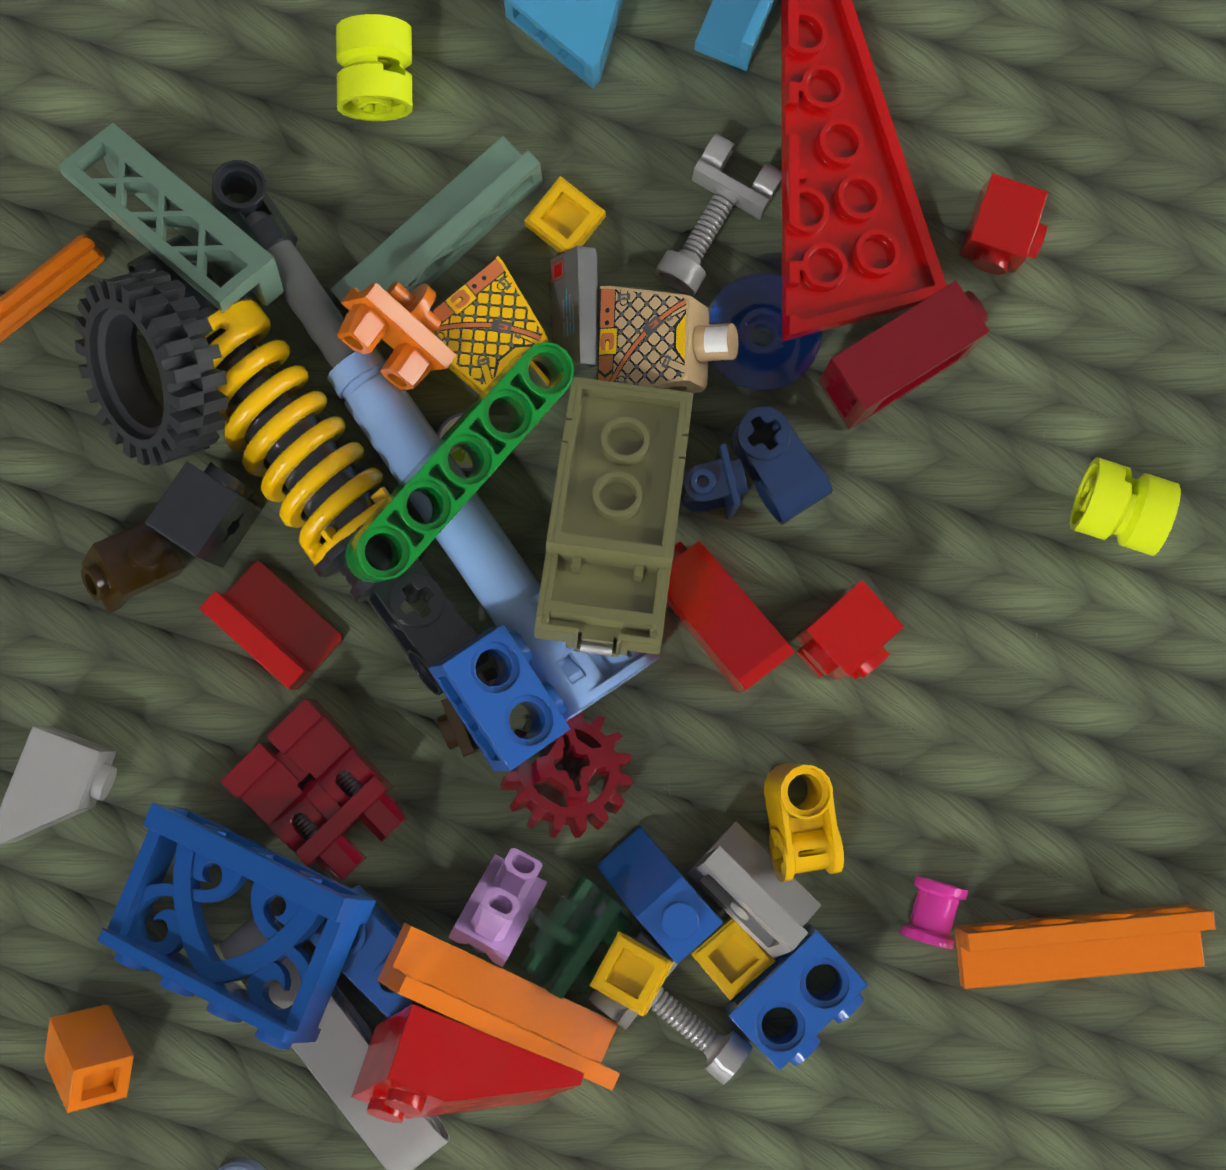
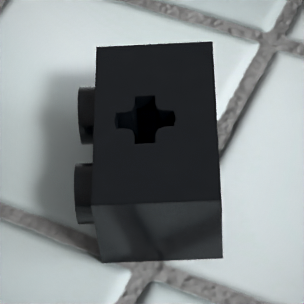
M186 461L145 521V524L195 557L223 568L262 509L248 501L254 490L220 467L210 462L206 469L202 471Z

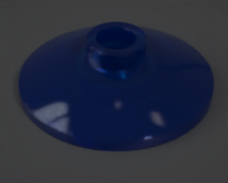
M757 273L738 278L717 294L708 309L709 324L733 323L737 329L738 353L734 360L712 361V363L726 379L738 386L757 391H769L785 387L803 376L816 359L821 345L822 331L782 342V276ZM760 327L768 329L773 336L772 342L766 346L756 345L751 339L753 330Z

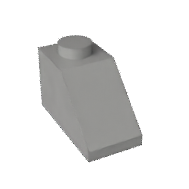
M32 726L0 806V845L18 842L95 807L97 800L103 801L111 791L117 775V768L111 766L117 751L52 726Z

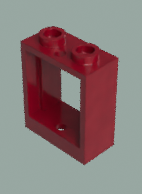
M957 280L831 358L818 383L850 430L965 358L990 332L985 324L988 321L986 310L973 292H964Z

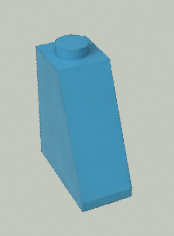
M503 0L506 18L594 89L601 80L624 0Z

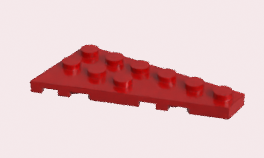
M781 0L783 342L912 308L946 287L947 284L852 0Z

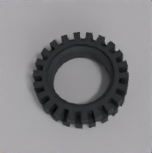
M145 269L94 282V285L88 286L85 289L84 294L86 298L80 299L77 308L83 316L75 318V330L84 337L83 339L75 340L76 353L85 356L87 362L86 364L79 365L81 377L90 378L93 388L86 391L90 403L99 401L102 407L96 415L102 426L112 424L109 437L115 445L123 443V453L130 459L137 457V463L144 466L151 464V467L209 449V445L215 444L220 438L217 431L224 429L226 419L219 411L228 409V396L217 390L218 386L227 384L225 370L215 369L213 359L222 357L218 344L209 346L205 336L213 331L208 319L196 320L195 317L200 305L195 297L184 298L186 287L179 280L171 281L169 273L163 270L156 272V269ZM137 327L152 350L159 369L163 388L164 409L155 398L141 365L137 346Z

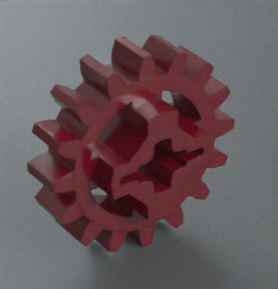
M583 711L566 721L570 730L544 748V757L536 758L534 763H528V758L514 768L513 771L504 775L500 783L501 789L517 791L516 797L509 806L512 812L525 807L532 812L527 822L529 828H534L541 820L549 822L550 837L556 838L563 826L569 825L574 838H580L587 830V820L594 828L600 830L609 820L607 812L616 814L625 803V800L618 793L626 792L631 786L633 778L620 773V771L625 769L632 760L631 754L616 753L614 748L622 738L620 732L605 736L601 732L605 718L601 715L589 724L583 721ZM531 716L528 717L525 723L526 732L515 729L513 732L515 735L522 738L528 733L531 727ZM559 763L563 764L564 770L557 771V765ZM575 772L576 777L574 780H570L568 773ZM603 779L600 795L588 803L587 797L590 794L588 786L595 785L598 780Z

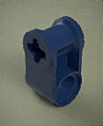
M759 406L748 411L741 418L740 422L736 424L731 434L733 452L736 457H740L742 465L753 481L759 497L771 515L780 524L787 523L832 493L831 483L823 468L805 448L787 418L779 410L772 407ZM753 426L758 431L765 428L771 431L773 437L767 442V447L763 443L755 447L750 444L748 437L754 432Z

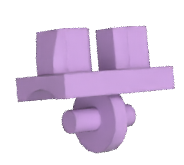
M511 848L505 859L495 854L448 938L457 943L470 944L476 952L486 953L492 962L503 967L547 884L546 881L537 877L543 866L542 863L516 848Z

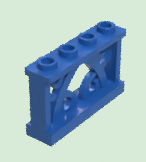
M152 803L143 823V826L149 828L109 926L107 929L102 928L97 941L117 951L114 959L118 963L138 971L151 970L162 976L160 985L165 989L183 996L193 997L197 995L208 1001L206 1009L214 1016L240 1023L243 1020L256 1027L255 1037L270 1046L290 1049L292 1043L316 1042L321 1031L318 1026L360 924H367L376 901L188 808ZM175 854L173 884H164L163 880ZM213 864H218L222 871L220 884L210 890H201L200 881L212 882L209 877V870ZM248 878L254 881L251 892L253 917L259 930L268 940L247 953L230 959L220 960L207 931L201 902L214 903L231 897L243 886ZM164 896H171L174 899L175 910H162L152 920H164L167 923V936L163 941L158 942L148 935L145 924L154 902ZM277 896H282L286 901L284 913L281 916H274L276 920L285 925L282 929L275 924L269 911L272 900ZM327 918L328 920L311 959L300 947ZM183 947L188 957L179 953ZM289 958L298 969L301 986L293 1005L283 1009L272 1002L268 993L271 983L275 980L280 982L284 991H290V973L281 963ZM249 978L248 989L235 983V981Z

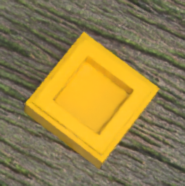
M560 176L526 217L524 224L525 227L562 254L576 246H583L606 218V211Z
M729 917L690 952L729 1000L734 998L775 962V959L732 917Z
M618 931L589 986L644 1017L647 1015L675 961L626 933Z

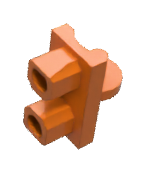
M398 281L392 283L387 291L377 283H373L362 291H358L356 288L350 289L341 302L349 312L337 333V337L352 350L362 355L371 353L381 339L384 340L394 351L380 371L382 376L399 390L414 389L430 371L447 369L457 355L433 334L440 326L441 320L429 310L435 301L436 292L427 284L423 283L409 292Z

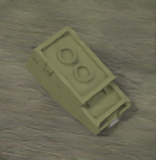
M573 377L546 540V555L536 612L534 638L566 642V647L573 648V651L618 657L619 654L627 655V651L659 655L694 393Z

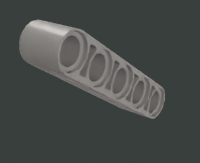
M270 905V915L275 924L282 929L285 925L274 917L281 916L282 914ZM252 917L220 942L219 946L226 960L247 953L262 945L268 939L259 930L254 917ZM304 943L300 948L312 959L313 953ZM289 958L281 963L290 973V991H284L280 982L275 980L271 983L268 993L272 1002L283 1009L293 1005L301 986L298 969ZM249 978L241 980L247 989ZM336 984L318 1026L321 1031L317 1041L292 1043L291 1047L385 1169L414 1170L450 1141V1136L438 1115L413 1119L404 1118L402 1123L387 1122L367 1113V1103L351 1097L374 1032Z

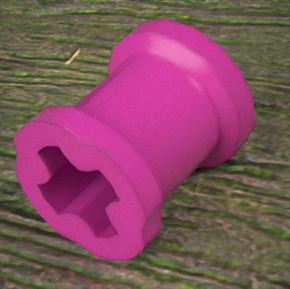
M915 875L913 884L918 888L909 924L902 925L900 934L923 943L953 950L955 940L950 934L959 901L966 900L968 890Z

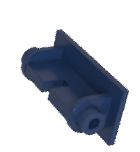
M722 444L719 446L714 461L690 468L685 475L681 490V502L689 511L700 513L724 507L726 518H733L741 504L740 501H743V494L748 493L747 481L740 457L730 459L726 444Z

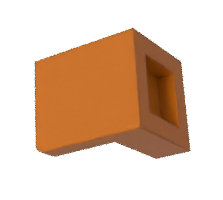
M101 1005L50 1017L44 1059L66 1112L70 1113L126 1098L134 1054L109 1005Z

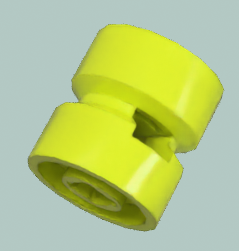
M381 14L356 15L341 20L336 25L337 62L344 68L337 73V111L344 116L365 121H389L408 116L413 111L412 75L405 69L412 64V27L406 21Z
M1096 457L1087 468L1075 496L1070 516V529L1101 540H1106L1114 534L1117 536L1118 545L1154 556L1164 545L1175 521L1180 503V485L1148 473H1144L1139 478L1134 479L1132 478L1131 468Z

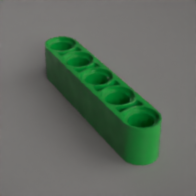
M550 342L538 343L508 363L352 536L347 544L345 557L348 568L354 576L365 582H381L399 577L413 564L569 388L573 381L574 365L572 358L564 348ZM531 360L541 362L548 369L550 383L547 389L537 386L531 380L528 371ZM492 403L504 406L510 413L512 422L508 433L498 431L491 424L488 414ZM452 447L462 448L471 457L473 465L472 472L468 478L459 477L449 467L448 455ZM413 491L423 493L432 503V517L426 524L413 520L408 513L407 499ZM373 536L387 541L392 550V561L384 571L373 568L366 560L365 546Z

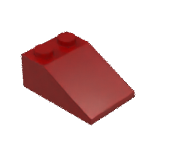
M411 1004L375 1027L351 1097L367 1103L366 1111L370 1115L387 1122L402 1123L404 1118L413 1119L536 1103L580 1086L584 1073Z

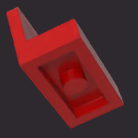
M259 561L254 562L226 594L214 591L198 608L280 683L291 690H299L343 641V635L266 565Z

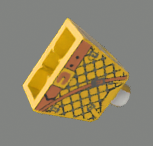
M499 256L494 258L431 310L441 320L440 326L433 334L457 354L448 366V369L479 395L512 359L535 344L548 342L543 328ZM531 360L528 369L531 380L537 386L547 389L550 380L534 363L535 360Z

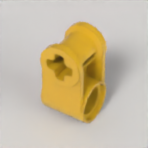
M784 763L776 766L768 773L764 782V796L770 831V857L777 879L780 882H787L793 880L795 874L823 869L829 874L842 872L844 867V850L837 827L833 787L830 778L823 770L813 765ZM801 775L808 787L807 796L800 805L794 807L788 797V786L791 780Z

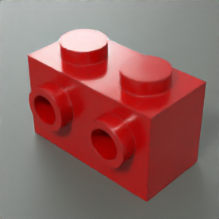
M861 580L840 594L794 636L803 645L796 653L805 665L819 678L823 675L827 677L830 675L833 680L849 676L853 680L859 676L863 679L890 655L883 646L904 625L865 582Z

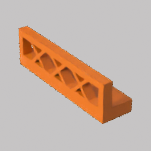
M1193 904L955 925L960 986L964 989L1205 967L1201 931L1216 930L1214 911Z
M403 924L377 979L378 982L406 998L481 1032L584 1073L583 1078L613 1091L620 1073L601 1062L617 1029V1022L411 925Z

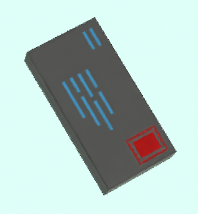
M576 246L550 260L552 343L558 344L568 352L573 361L574 374L598 366L599 339L596 248Z

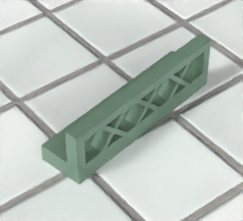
M111 123L58 164L62 175L222 313L249 291L253 292L265 306H268L284 292L274 256L114 123ZM103 158L109 173L114 178H91L85 171ZM127 194L136 195L153 211H129L126 208ZM167 227L175 228L195 246H170L166 242ZM190 262H197L196 267ZM208 262H215L232 279L221 288L207 277Z
M504 136L500 137L330 289L331 293L341 303L350 289L356 288L358 291H362L373 283H377L385 291L395 281H398L409 292L423 283L430 286L543 185L540 162L529 150L521 155Z

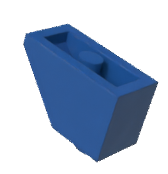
M641 826L596 865L634 916L676 964L682 961L723 924L718 913Z

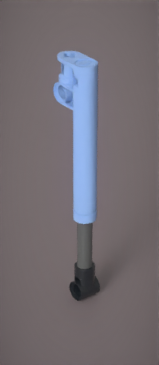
M232 160L223 163L216 169L212 177L211 205L274 256L284 290L281 295L332 368L327 376L328 382L339 398L345 400L346 408L393 477L400 484L440 438L407 390L397 389L382 376L380 369L386 360L377 347L371 353L362 355L352 350L337 337L344 317L295 248L298 241L297 236L267 194L266 180L263 173L254 164L247 161ZM233 193H241L248 196L251 200L237 203L227 199L226 196ZM449 453L448 463L453 473L459 477L466 478ZM411 492L408 497L424 522L428 523L433 511L431 501L421 492ZM477 492L437 535V541L495 626L504 624L509 632L515 630L525 640L533 655V661L529 663L541 683L548 682L555 688L565 704L566 712L562 714L565 721L573 718L636 676L659 658L657 654L627 651V655L619 654L618 657L583 653L566 647V642L534 638L541 585Z

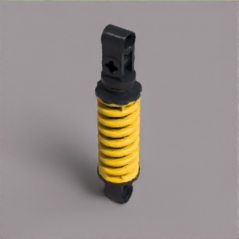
M178 234L166 241L172 247L193 246L182 234ZM151 251L130 261L127 264L129 273L145 269H156V272L163 270L170 274L171 281L179 280L186 287L184 298L194 296L199 303L200 308L195 318L196 320L208 319L213 331L205 336L209 346L218 344L222 355L221 358L213 359L215 369L225 370L227 384L217 387L218 391L228 396V404L229 402L231 403V405H228V409L219 411L226 419L223 438L230 449L244 452L242 464L248 474L263 477L261 491L265 498L276 503L282 502L280 517L284 524L293 528L302 527L299 534V543L315 565L314 570L317 575L326 578L341 573L345 576L348 584L352 585L349 593L356 603L368 601L384 623L386 629L408 656L413 669L421 681L435 695L439 696L442 694V689L428 668L477 636V633L461 618L442 592L440 586L421 563V560L426 555L424 551L399 577L381 582L362 581L354 576L348 568L345 557L347 544L390 494L385 487L380 488L375 494L373 493V490L383 480V474L378 468H368L359 473L354 467L364 455V448L360 443L351 442L340 447L336 442L345 431L343 419L334 416L321 421L318 417L327 404V397L321 391H311L304 395L293 396L308 381V371L305 367L294 365L277 374L274 372L289 357L290 347L283 340H273L260 347L257 345L271 329L270 319L261 309V303L253 292L249 291L222 313ZM190 262L196 267L197 262ZM207 270V277L210 280H212L217 286H219ZM407 505L408 513L410 516H412L413 511L410 508V506ZM371 537L365 546L366 560L377 570L384 571L388 568L392 561V550L387 541L380 537ZM405 600L409 604L419 600L424 608L420 614L416 611L405 614L401 610V606ZM483 652L480 654L476 661L475 669L489 660L488 653Z

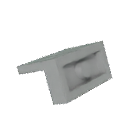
M737 821L729 826L687 873L772 958L789 953L798 946L808 934L803 926L821 907V904L795 878L787 882H780L777 879L770 854Z

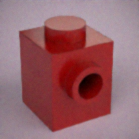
M992 173L980 190L959 255L973 259L972 265L987 273L998 275L1005 274L1006 271L1015 273L1027 257L1035 259L1041 249L1047 232V225L1039 223L1049 192Z

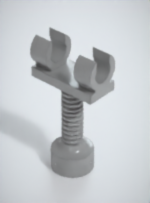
M717 133L707 145L701 159H699L694 167L692 175L693 182L714 193L711 198L712 200L708 203L709 205H707L706 210H704L703 215H701L700 220H698L679 252L667 250L654 271L657 278L664 284L688 296H694L704 280L706 272L700 266L701 260L733 206L739 207L760 220L782 183V170L768 162L765 163L751 189L722 173L733 153L732 148L735 144Z
M642 931L635 938L673 960L660 945ZM674 962V964H673V966H672V968H671L669 974L667 975V977L670 975V973L674 970V968H675L678 964H676V963ZM661 987L651 1005L652 1011H657L656 1014L658 1016L661 1015L663 1020L666 1019V1023H671L670 1026L676 1027L675 1030L677 1032L680 1031V1034L685 1035L686 1039L690 1038L689 1041L694 1043L696 1047L699 1046V1050H704L707 1059L704 1069L724 1085L744 1063L753 1046L734 1030L727 1035L716 1034L715 1030L711 1031L710 1026L706 1027L707 1024L705 1022L702 1023L700 1018L697 1019L695 1014L692 1015L693 1012H687V1007H683L682 1003L678 1004V1000H673L674 997L672 995L668 996L669 993L667 991L664 992V988ZM596 989L590 995L589 1000L602 1012L615 1020L624 1030L629 1027L638 1015Z

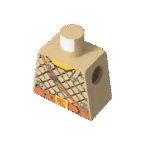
M600 286L597 380L697 393L702 392L707 387L708 361L734 360L738 353V333L733 323L709 324L708 307L692 296L616 286Z

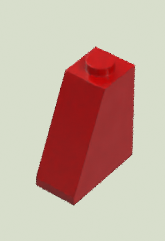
M700 540L689 549L686 548L682 541L674 546L667 604L737 693L746 691L794 654L795 651Z

